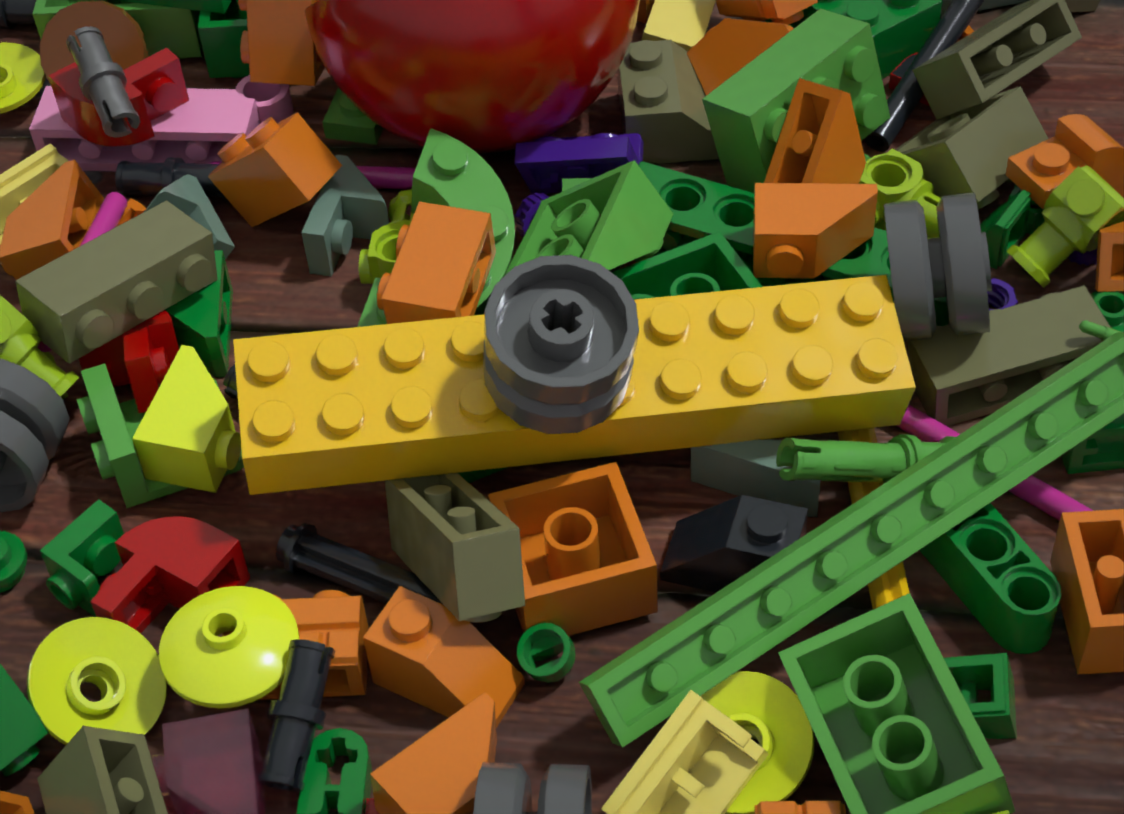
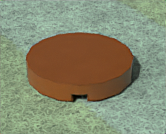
M79 1L60 9L46 24L40 41L41 66L49 83L48 75L75 62L72 53L68 50L66 41L69 35H72L76 38L79 47H82L74 32L82 27L92 26L101 31L113 63L120 65L123 70L148 57V51H146V43L143 39L145 36L139 23L123 8L106 1Z

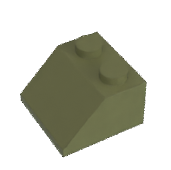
M642 40L630 43L624 59L617 70L618 96L623 134L638 133L641 135L644 142L643 162L662 164L719 159L702 101L706 94L690 62L687 51L672 40Z
M1020 86L996 94L982 104L935 120L895 150L921 163L925 176L924 179L931 182L934 186V195L941 198L942 196L974 192L977 207L980 209L1000 196L997 190L1004 182H1013L1005 175L1008 158L1049 138Z

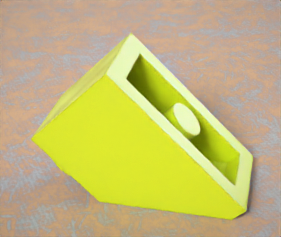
M181 345L140 422L132 441L145 479L216 493L227 469L232 470L239 460L241 435L235 431L227 401L194 347Z

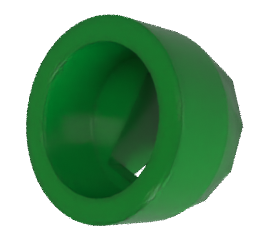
M536 624L527 629L518 642L517 658L521 667L538 681L547 683L560 681L571 672L575 663L576 654L573 641L561 627L555 624ZM563 652L562 657L536 668L534 662L552 658Z

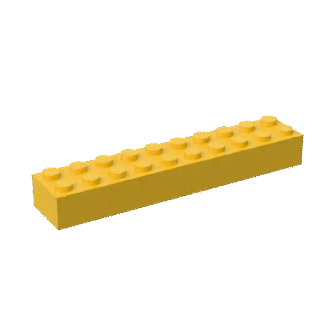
M887 275L635 299L639 334L636 350L633 355L632 376L623 402L604 422L578 433L546 434L520 426L497 408L485 386L484 315L233 339L242 460L250 495L737 443L758 439L764 440L900 425L916 386Z

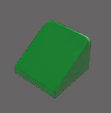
M1021 190L981 222V232L986 233L990 267L997 269L999 266L1001 267L1010 255L1007 250L1012 245L1017 246L1025 236L1032 199L1030 192Z

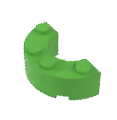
M430 128L413 174L411 212L415 213L420 201L491 213L496 254L474 314L484 315L494 286L504 277L512 261L515 238L512 205L501 180L479 154L461 141ZM375 278L357 327L387 324L384 310H380L377 306V291L381 278Z

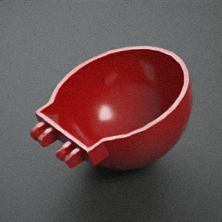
M319 0L305 9V16L316 51L328 74L341 92L369 119L390 133L423 147L431 128L461 141L477 154H486L516 149V143L535 142L539 138L547 137L562 129L580 116L604 91L619 69L635 30L640 0Z

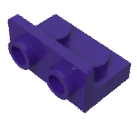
M600 133L593 136L566 138L542 137L535 142L516 143L514 164L532 194L561 193L562 179L595 178L633 160L639 165L643 161L644 142L638 133Z

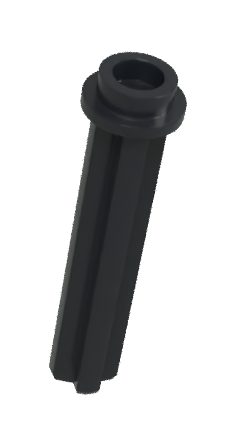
M303 523L300 526L291 524L284 530L278 541L276 558L284 563L285 570L290 573L297 574L304 570L384 604L388 603L399 586L443 604L415 573L317 534L316 527L312 524Z

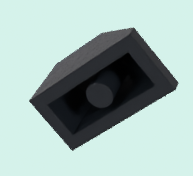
M740 495L683 518L676 523L660 571V580L717 593L806 535L808 508Z

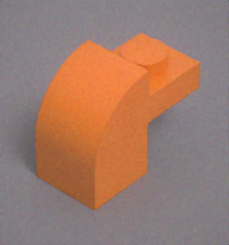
M1071 114L1058 118L1054 137L1009 157L1005 175L1021 190L1030 192L1032 200L1042 209L1052 191L1078 166H1090L1124 198V147L1088 116Z

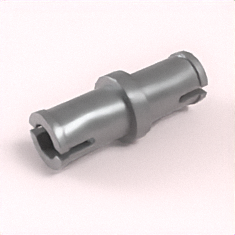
M89 26L75 30L74 32L82 47H79L76 38L72 35H69L66 44L80 71L79 85L83 95L88 100L93 101L105 134L110 137H123L132 133L124 117L128 118L131 127L135 129L139 126L140 118L134 110L125 90L127 80L122 67L117 63H113L104 43L103 35L98 28Z

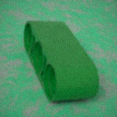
M991 503L920 549V552L1001 647L1018 654H1030L1041 650L1047 645L1052 634L1062 596L1061 585L1054 574Z

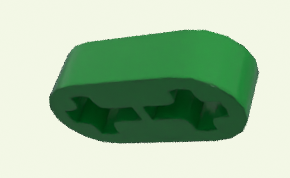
M336 728L326 730L313 739L303 781L305 783L302 792H299L297 814H329L330 809H338L339 814H365L366 798H370L371 793L370 773H372V764L368 747L360 735L352 730ZM336 756H348L350 762L345 763L342 767L340 785L332 784L328 767L334 766Z

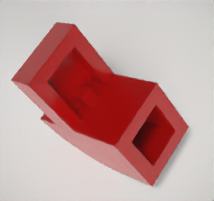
M165 48L123 70L127 80L125 90L134 110L140 118L139 126L135 129L131 127L128 118L124 117L132 133L123 137H110L105 134L93 101L88 100L82 93L79 85L81 74L76 62L48 75L61 118L82 138L98 145L127 146L155 137L151 121L189 101L179 58L168 48Z
M163 310L79 358L82 370L105 363L113 387L131 384L138 413H145L179 351L171 316L166 310Z
M181 516L163 517L147 521L132 528L115 542L123 567L117 573L111 574L104 580L98 593L90 602L96 617L117 620L142 633L168 603L180 609L192 599L211 590L230 586H245L250 580V575L238 539L195 518Z

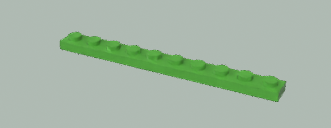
M1117 332L581 680L579 684L611 742L622 748L670 717L690 690L699 696L703 695L1124 414V332Z

